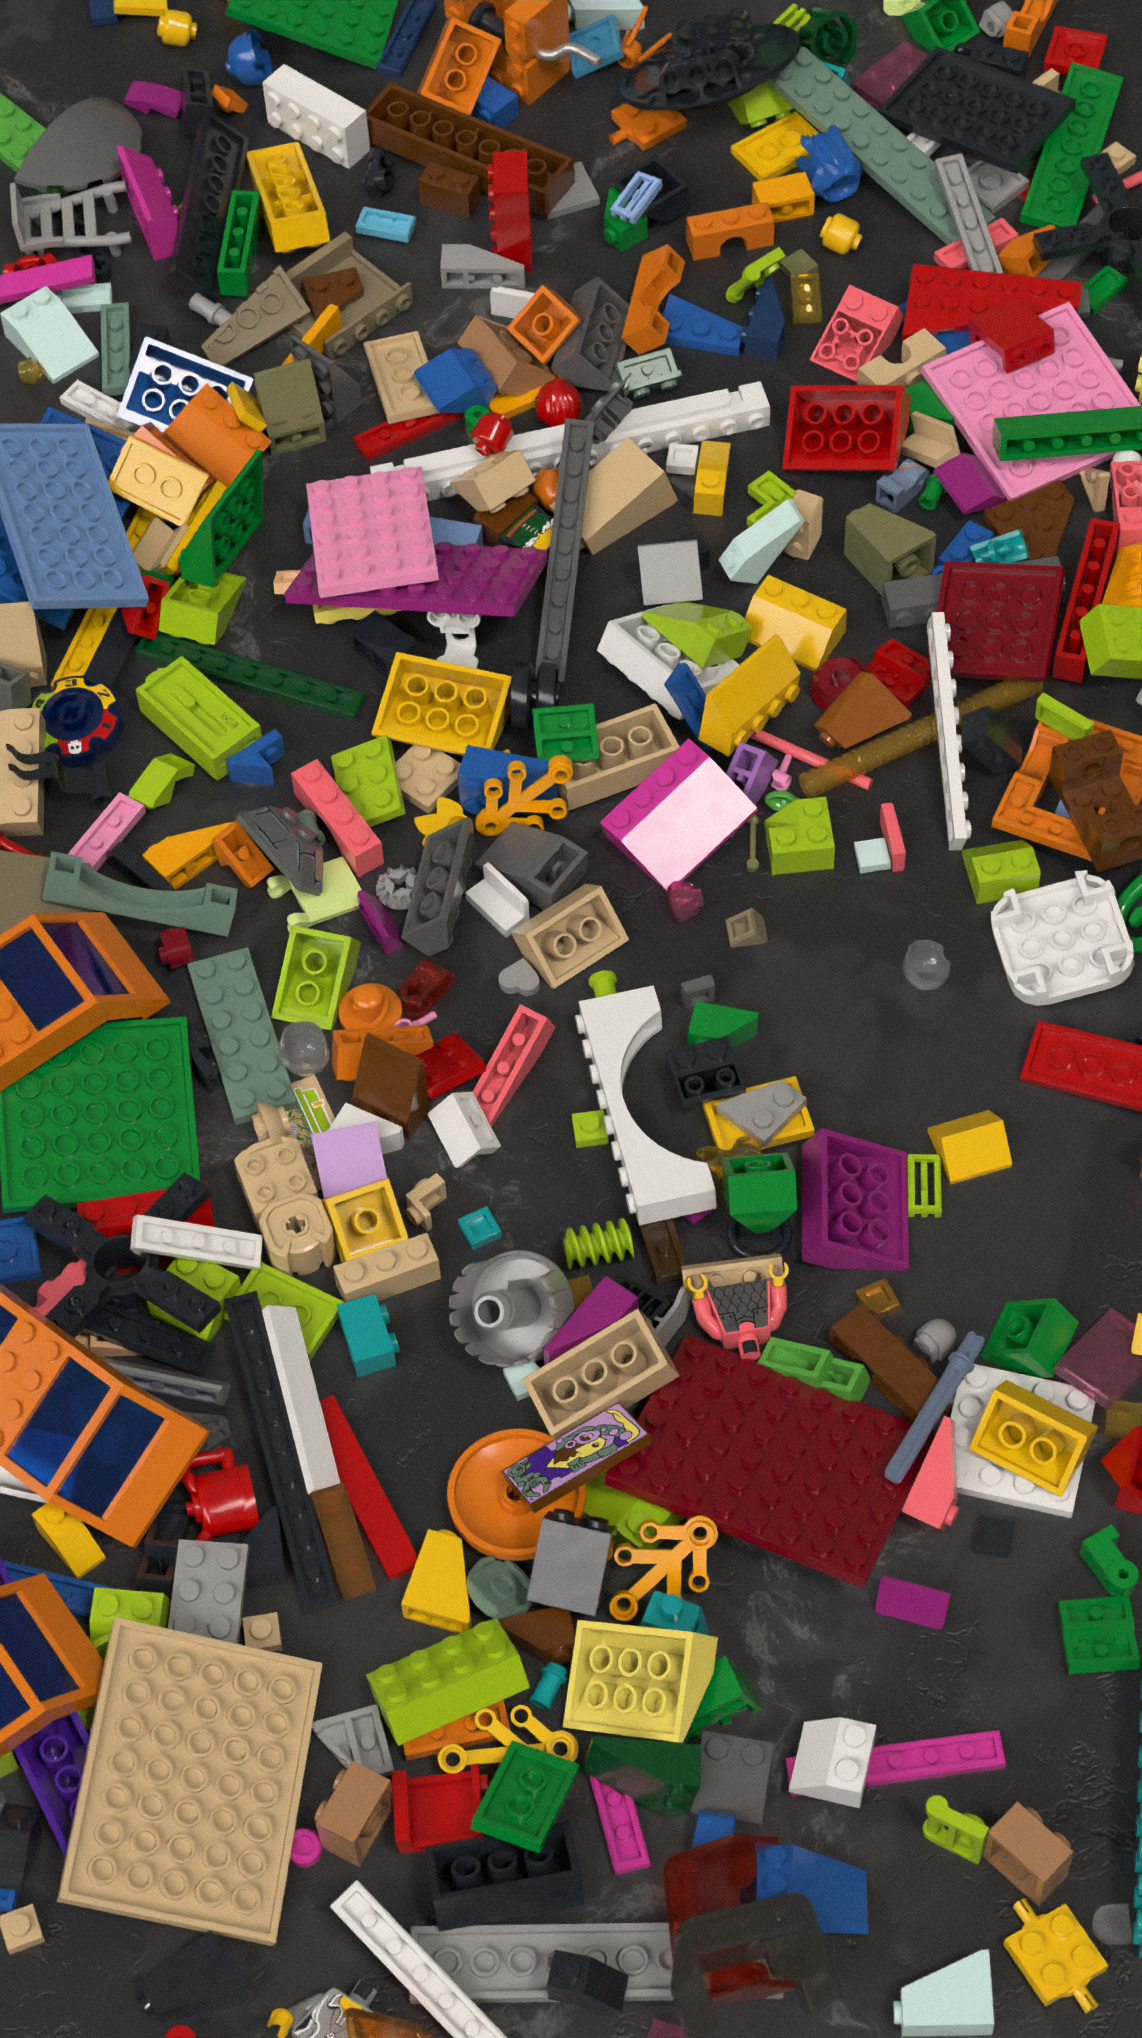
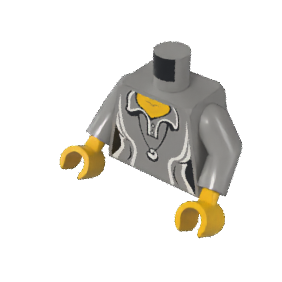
M362 1980L358 1981L349 1996L336 1988H331L327 1993L320 1992L288 2009H275L269 2018L267 2027L270 2028L274 2024L280 2025L281 2028L277 2035L279 2038H285L290 2028H293L291 2031L293 2038H382V2031L378 2026L377 2016L368 2009L377 1991Z

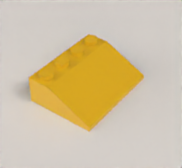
M396 652L371 734L375 737L387 735L390 740L463 756L467 745L494 750L511 710L512 676Z

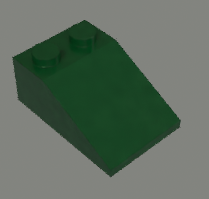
M592 1736L582 1764V1771L622 1794L630 1796L633 1800L652 1811H662L667 1816H681L684 1813L689 1814L701 1787V1745Z

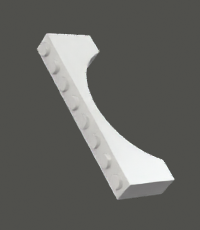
M654 985L579 1001L580 1014L575 1015V1022L578 1033L585 1034L586 1039L582 1040L585 1058H591L593 1062L592 1065H589L592 1083H599L600 1090H596L600 1110L606 1108L607 1115L603 1116L607 1135L613 1134L615 1141L611 1142L613 1157L615 1161L621 1160L622 1167L618 1168L622 1187L628 1186L630 1194H626L629 1213H636L639 1225L715 1209L716 1190L708 1163L676 1155L651 1140L632 1119L623 1099V1083L631 1061L640 1048L653 1035L662 1030L661 1008Z

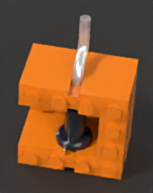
M444 0L447 19L448 17H454L501 39L487 76L517 94L518 100L527 105L533 103L571 70L570 54L577 55L596 67H600L603 62L601 56L582 45L569 43L568 0Z

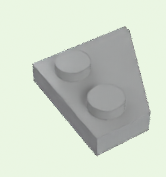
M780 1080L720 1102L717 1105V1113L765 1148L807 1105V1098L786 1082Z
M377 1704L312 1723L313 1733L346 1769L354 1761L384 1777L392 1776L394 1767Z

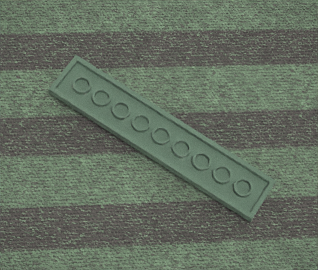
M803 46L796 58L786 68L765 81L820 132L823 133L825 130L828 133L830 125L836 126L841 131L845 142L848 143L853 156L861 163L862 169L945 244L949 245L959 240L935 168V162ZM979 202L986 224L989 225L995 222L996 217Z

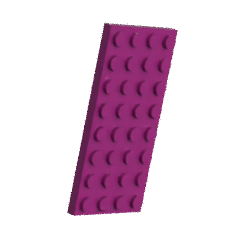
M440 542L434 545L439 580L324 598L319 596L313 552L285 591L286 603L515 617L548 562L547 550L531 546L509 548L506 545L487 547L476 543L452 545L450 542Z

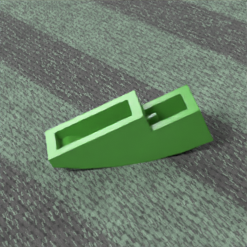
M770 1337L757 1363L782 1375L795 1377L800 1382L817 1389H826L832 1395L847 1401L861 1402L871 1381L863 1364L834 1358L831 1351L775 1337Z

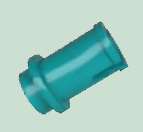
M548 1662L546 1667H542L540 1671L542 1677L529 1699L531 1704L546 1711L550 1710L560 1685L565 1684L567 1681L565 1677L567 1670L553 1662Z

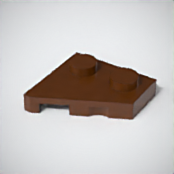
M356 267L302 279V287L315 322L330 303L338 306L339 311L342 312L348 304L354 303L364 295V288Z

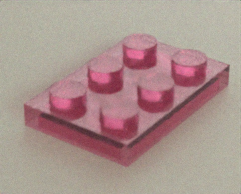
M904 40L851 82V89L866 101L880 108L928 55Z

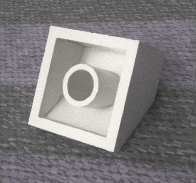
M842 1717L804 1722L789 1792L860 1808L875 1742L876 1725Z

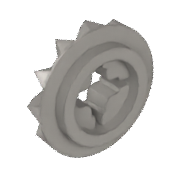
M400 865L399 868L393 870L388 867L384 875H379L378 883L375 885L376 894L383 905L396 910L409 908L417 877L414 867L407 869ZM402 882H406V889L401 887L395 892V883L400 885Z

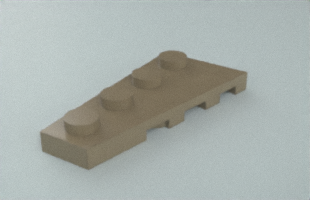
M279 265L273 271V274L257 287L250 298L243 302L236 309V312L201 345V350L208 361L226 367L310 315L311 310Z

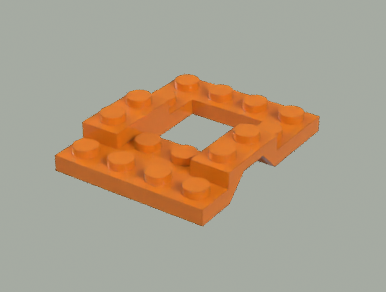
M1089 719L1094 722L1093 734L1111 729L1123 752L1120 777L1134 804H1140L1142 800V736ZM1039 721L1029 751L1021 768L1014 773L992 819L991 827L1092 861L1071 819L1035 807L1050 780L1049 771L1053 746L1072 741ZM1100 807L1098 811L1101 815L1111 813L1104 807Z

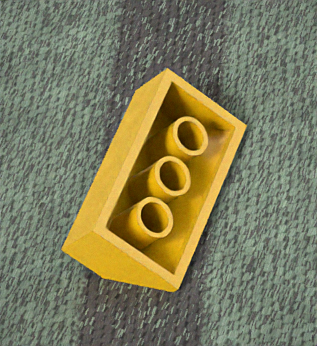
M774 634L707 693L699 733L700 741L730 756L737 749L739 742L746 744L749 737L755 732L759 733L770 718L777 717L788 702L792 703L797 698L800 692V687L798 686L800 671L780 636Z

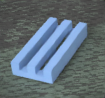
M637 171L610 208L611 216L616 217L620 215L621 220L625 221L629 218L630 223L636 224L663 187L662 180ZM642 181H645L640 187V189H637ZM632 196V199L629 202V204L626 206V208H623L629 200V198Z

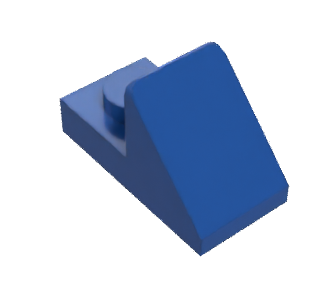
M274 729L228 758L226 765L229 779L232 782L274 785L273 772L269 764L276 763L285 755L282 735Z

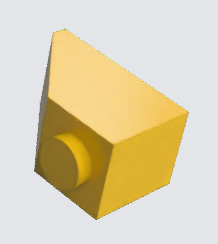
M48 1502L32 1513L38 1532L77 1579L83 1577L106 1559L82 1520Z

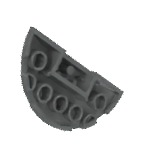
M92 97L82 100L61 113L40 135L22 162L14 177V183L39 190H47L48 185L64 186L66 191L86 189L89 182L100 179L103 183H108L122 175L117 146L122 145L141 153V141L143 138L141 126L128 109L110 98Z

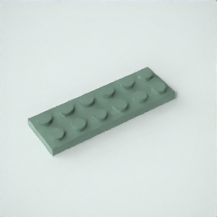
M248 947L188 963V971L211 1041L216 1063L220 1070L219 1073L235 1125L252 1121L251 1116L257 1114L255 1102L268 1103L276 1108L283 1106L285 1111L298 1108Z

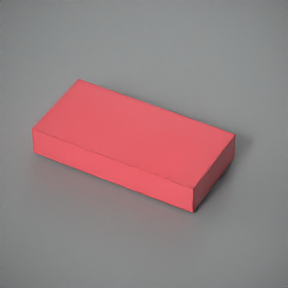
M892 802L881 804L880 825L891 860L892 871H903L905 868L906 850L894 805H892Z

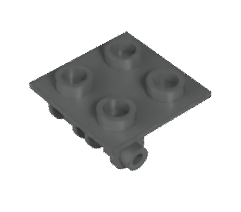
M631 372L623 381L618 378L609 388L605 397L602 396L597 401L590 414L586 417L585 420L595 421L594 442H604L612 431L617 428V425L631 412L632 401L627 397L623 398L619 395L632 376Z

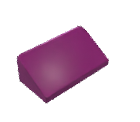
M363 890L358 891L359 911L384 953L389 955L406 947V941L401 939L400 931L380 900Z
M884 1575L880 1581L875 1612L942 1630L948 1613L951 1594L946 1591Z

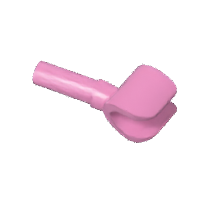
M786 754L780 768L773 771L772 778L774 780L771 783V787L777 790L787 791L791 784L792 776L786 774L792 759L790 754Z
M432 1011L413 1022L405 1018L400 1019L395 1023L394 1027L425 1025L436 1019L437 1015Z

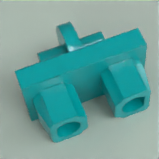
M1021 529L970 546L977 563L1008 564L1030 558Z

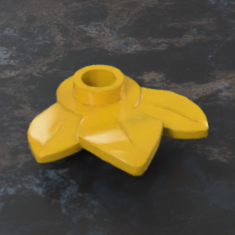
M439 797L436 814L414 818L417 829L425 835L422 845L425 846L428 835L467 816L463 814L462 806L459 803L448 798Z

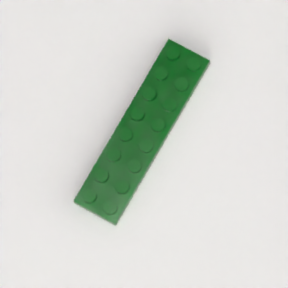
M1074 62L1071 63L1061 94L1076 99V108L1045 142L1019 222L1039 228L1054 225L1056 229L1077 224L1089 187V182L1080 167L1081 158L1100 153L1124 77Z

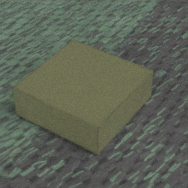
M802 249L784 258L779 263L780 269L795 284L817 273L819 267Z

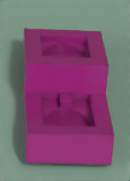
M133 81L123 103L146 114H149L152 108L176 119L181 108V92L155 83Z

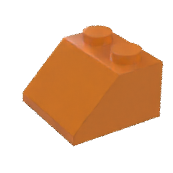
M542 284L506 329L537 359L546 365L578 326L581 319L575 309L557 292Z

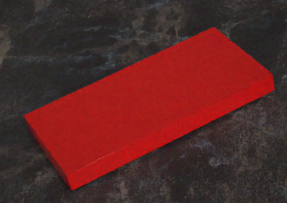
M1038 1020L1020 1075V1081L1142 1112V1046Z

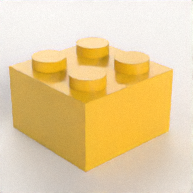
M382 1178L321 1199L331 1222L336 1248L343 1263L409 1239L389 1178Z

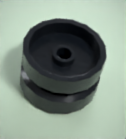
M514 662L511 689L512 727L528 728L533 719L532 709L560 706L558 663L542 662L538 667L537 681H534V668L531 662Z

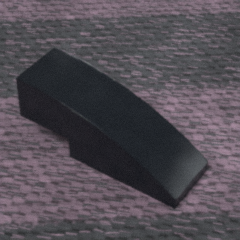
M167 1499L152 1522L144 1542L145 1554L136 1576L137 1591L164 1593L170 1600L172 1599L179 1539L188 1540L193 1515H187L185 1502L190 1501Z

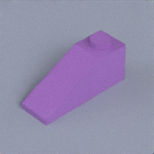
M739 742L726 775L755 805L767 789L778 760L764 750Z

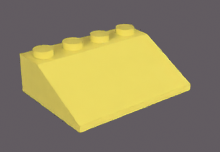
M578 1620L563 1728L683 1743L713 1675L718 1637L688 1631Z

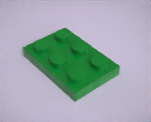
M512 1740L472 1819L471 1829L540 1854L578 1776L580 1764Z

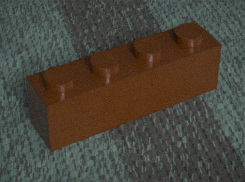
M861 1303L830 1328V1344L848 1361L863 1364L871 1378L870 1383L910 1422L914 1423L940 1380L930 1371L927 1362L919 1355L914 1356L906 1348L904 1340L897 1333H891L885 1328L878 1314L873 1310L868 1311ZM954 1395L939 1420L953 1409Z

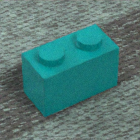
M376 1294L338 1304L339 1321L357 1377L396 1366L394 1353L400 1352L395 1333L388 1334L386 1324L390 1323L389 1314L385 1304H378Z

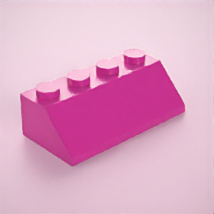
M117 146L122 180H125L127 184L126 193L154 261L170 257L173 254L180 216L177 206H171L170 204L172 196L169 187H163L162 185L165 184L161 168H155L152 158L125 146Z

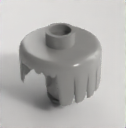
M525 1250L508 1251L488 1260L468 1264L462 1270V1275L464 1276L456 1278L452 1289L458 1292V1294L451 1295L449 1298V1307L456 1309V1311L449 1315L450 1324L459 1326L454 1331L455 1338L462 1344H468L465 1346L466 1351L470 1355L479 1356L480 1362L498 1367L519 1366L544 1359L543 1348L553 1339L574 1313L573 1293L567 1278L560 1268L548 1258Z

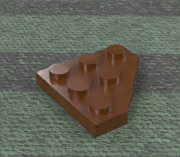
M1057 480L1017 499L1008 500L984 510L983 519L996 537L1018 529L1022 530L1030 558L1021 561L1055 557L1061 545L1075 499L1061 480Z

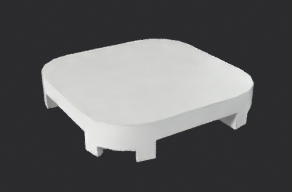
M1087 870L1075 871L1076 878L1018 894L1015 893L1014 888L1003 893V898L991 911L992 930L1009 986L1017 998L1024 1003L1036 1006L1050 1005L1115 987L1123 983L1130 976L1134 966L1133 942L1129 938L1115 897L1114 887L1109 880L1104 881L1100 877L1088 875Z

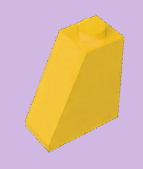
M428 1529L401 1606L404 1618L460 1634L471 1629L472 1625L462 1538H459L455 1533L443 1529L439 1531Z

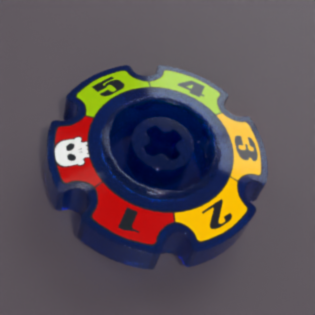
M70 676L54 681V688L50 691L41 690L28 707L40 708L45 719V751L57 754L61 764L66 766L92 762L97 759L96 753L98 751H109L116 744L122 733L124 723L119 713L123 710L119 699L109 685L103 681L90 684L87 676Z

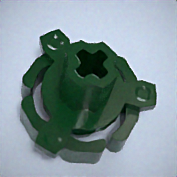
M820 4L813 5L809 8V21L806 25L801 26L798 32L802 47L804 46L820 61L841 67V63L849 64L856 53L858 28L855 19L847 17L848 15L845 11L837 9L823 10ZM835 17H840V21L844 25V28L840 27L838 22L833 19ZM830 57H833V58L836 57V58H835V61H836V62H833V61L827 62L825 59L830 58Z

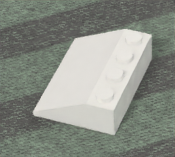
M645 611L609 621L597 651L610 664L616 666L627 675L630 681L636 683L647 692L650 698L666 708L670 715L679 720L684 719V716L664 686V683L678 663L688 664L706 695L739 666L736 661L729 660L706 668L700 667L641 617Z

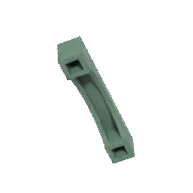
M51 851L42 894L43 900L228 937L236 908L238 891L236 888L207 883L206 887L184 891L140 888L118 882L94 871L82 862L83 857Z

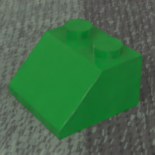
M923 0L901 15L912 38L930 52L937 46L953 51L957 43H965L981 32L965 0Z
M1055 1298L1006 1302L981 1357L1014 1373L1037 1378L1053 1377L1060 1366L1061 1359L1068 1345L1072 1341L1079 1322Z

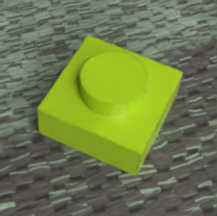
M604 1110L572 1114L576 1148L609 1144L603 1118L605 1116Z

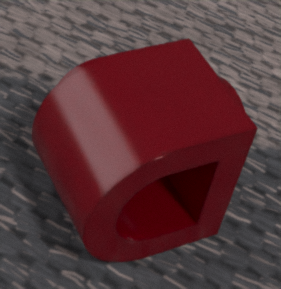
M184 927L167 929L160 934L163 946L158 947V951L163 965L169 964L172 970L195 962Z

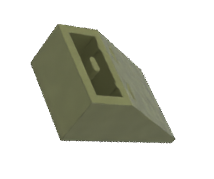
M310 359L254 373L258 406L267 424L263 434L272 441L268 446L272 456L327 441L324 419Z

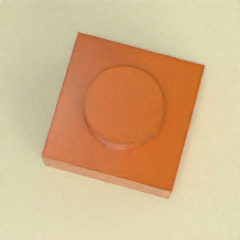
M215 84L211 91L212 96L218 101L217 105L228 113H231L233 110L243 114L248 106L234 90Z

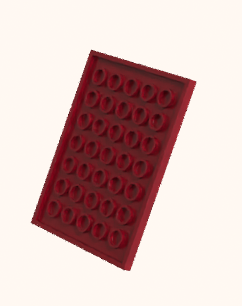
M686 1334L672 1359L680 1376L652 1393L637 1420L649 1433L653 1443L610 1468L605 1475L604 1485L689 1519L697 1515L707 1516L714 1521L718 1531L864 1589L902 1512V1508L937 1432L931 1431L901 1483L895 1484L885 1478V1469L913 1422L859 1401H847L832 1395L826 1389H817L800 1382L795 1377L785 1376L767 1369V1367L757 1364L758 1362L754 1360L741 1359V1356Z

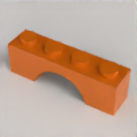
M1025 0L1021 11H1014L1005 27L1003 46L1029 52V58L1058 0Z
M669 244L642 255L621 337L638 355L662 346L666 341L670 323L658 312V308L665 295L680 282L685 261Z

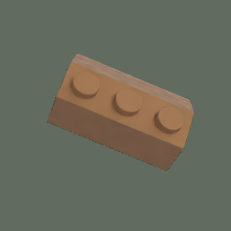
M475 315L457 343L463 349H474L497 384L498 393L502 395L509 393L519 397L555 379L556 375L550 368L537 359L506 329L508 326Z

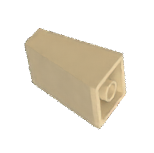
M628 437L589 471L580 550L585 547L592 555L678 501L666 473ZM553 502L550 505L553 514L555 509V502Z

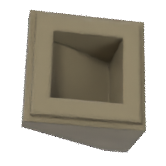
M753 908L725 920L732 948L768 942L764 918Z

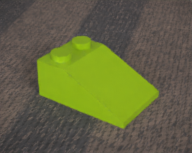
M225 572L214 588L184 580L180 577L161 600L159 631L168 633L175 638L184 637L196 640L202 645H215L226 631L246 584V577Z
M686 601L643 612L641 616L702 668L741 657L754 629L744 620L742 615L732 610Z
M291 925L271 1018L332 1031L339 1015L340 1002L347 993L355 972L361 942L349 936Z
M608 1470L586 1483V1506L582 1518L588 1520L590 1516L601 1517L609 1521L608 1525L617 1526L616 1546L621 1543H629L634 1548L656 1549L664 1539H658L653 1543L643 1541L640 1537L641 1523L647 1519H653L659 1525H678L684 1518V1516L604 1485L605 1475ZM647 1526L644 1529V1533L647 1536H653L657 1532L653 1526ZM622 1550L624 1553L631 1557L632 1554L630 1551Z

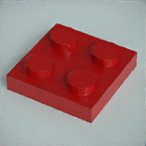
M1055 26L1044 60L1043 71H1048L1052 68L1060 74L1068 75L1072 62L1099 70L1107 45L1108 35Z
M457 1033L443 1037L439 1042L433 1044V1048L415 1056L424 1061L427 1091L430 1100L487 1071L484 1060Z

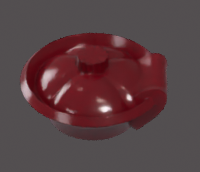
M830 658L819 664V668L812 675L808 689L812 691L816 704L826 711L860 671L872 673V671L863 661L857 658Z

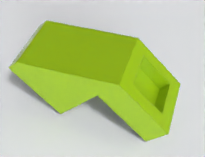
M172 753L155 757L133 785L128 796L139 801L148 809H156L158 806L168 804L171 801L175 782L193 776L195 764Z

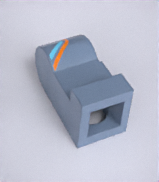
M910 458L906 459L889 477L884 475L877 481L876 501L896 514L925 486L930 475L929 471ZM889 494L894 497L893 502L887 498Z

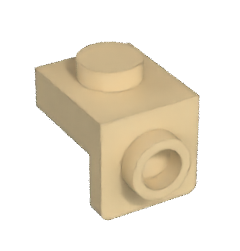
M438 1173L429 1179H422L415 1185L413 1190L406 1194L407 1209L405 1212L414 1225L420 1224L426 1232L433 1228L429 1210L447 1198L445 1181Z

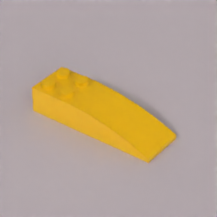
M299 142L248 151L246 155L255 189L260 191L262 212L275 252L289 253L296 250V248L306 246L318 247L323 243L330 242L326 213Z

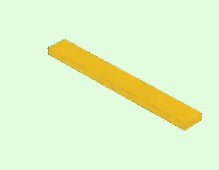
M139 507L126 532L131 549H134L152 519L157 517L165 524L167 520L145 508ZM118 607L88 608L50 684L52 691L56 689V683L69 678H83ZM68 688L58 693L80 698L84 688Z

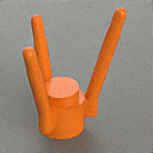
M648 6L643 7L632 32L627 30L622 40L624 58L617 60V62L624 68H632L635 64L653 54L673 36L672 33H668L645 53H641V45L634 39L648 11Z

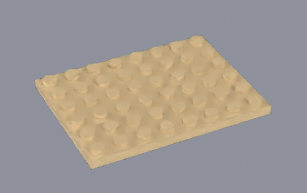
M115 1617L112 1622L57 1902L201 1932L211 1930L216 1935L273 1946L277 1938L323 1663Z

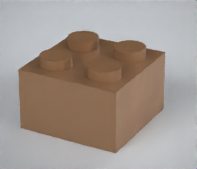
M352 1761L347 1771L342 1769L337 1775L333 1784L334 1793L328 1802L324 1800L320 1804L314 1819L323 1849L360 1867L394 1809L391 1780Z
M1017 1801L988 1831L983 1857L1039 1907L1068 1876L1074 1851L1071 1850V1844L1062 1834L1058 1832L1052 1833L1043 1825L1041 1816L1030 1807L1024 1808Z

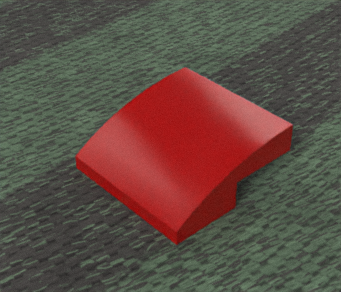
M893 638L875 651L873 661L867 665L871 669L872 674L906 708L932 682V676L926 672L928 658Z

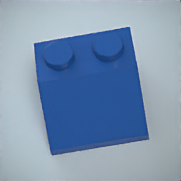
M450 348L417 368L414 372L416 379L438 413H465L473 405H482L488 408L498 389L497 384L474 349Z

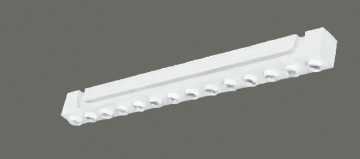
M761 381L738 386V391L729 393L728 389L632 409L604 442H592L590 466L598 464L627 437L646 454L669 448L670 443L688 444L770 426V405ZM565 424L513 435L504 452L520 450L534 477L545 468L547 470L559 469ZM475 444L404 459V464L399 466H393L392 462L370 467V473L422 466L427 501L458 495L459 493L452 488L450 482L488 457L479 454L474 449Z

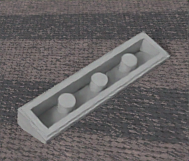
M101 1357V1359L143 1390L223 1406L226 1403L231 1387L228 1382Z

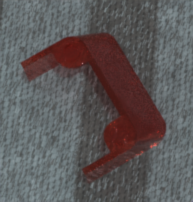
M733 1833L672 1855L666 1861L663 1878L675 1990L678 2000L683 2005L707 2006L756 2001L797 1988L796 1981L770 1979L766 1966L761 1962H747L739 1889L749 1886L755 1878L757 1872L755 1853L779 1845V1837Z

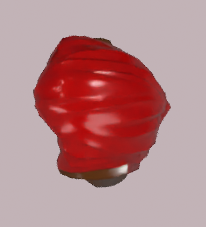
M560 377L545 383L535 397L537 418L549 427L565 424V418L579 419L582 411V398H580L577 388Z

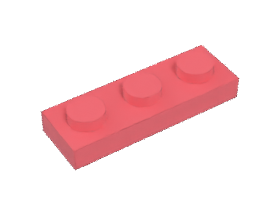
M1003 218L987 225L996 253L1002 251L1012 239L1019 237V234ZM960 239L934 252V261L940 267L969 268Z

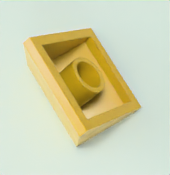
M990 1110L928 1127L927 1131L937 1154L941 1155V1164L950 1185L1012 1167V1159L1003 1120Z

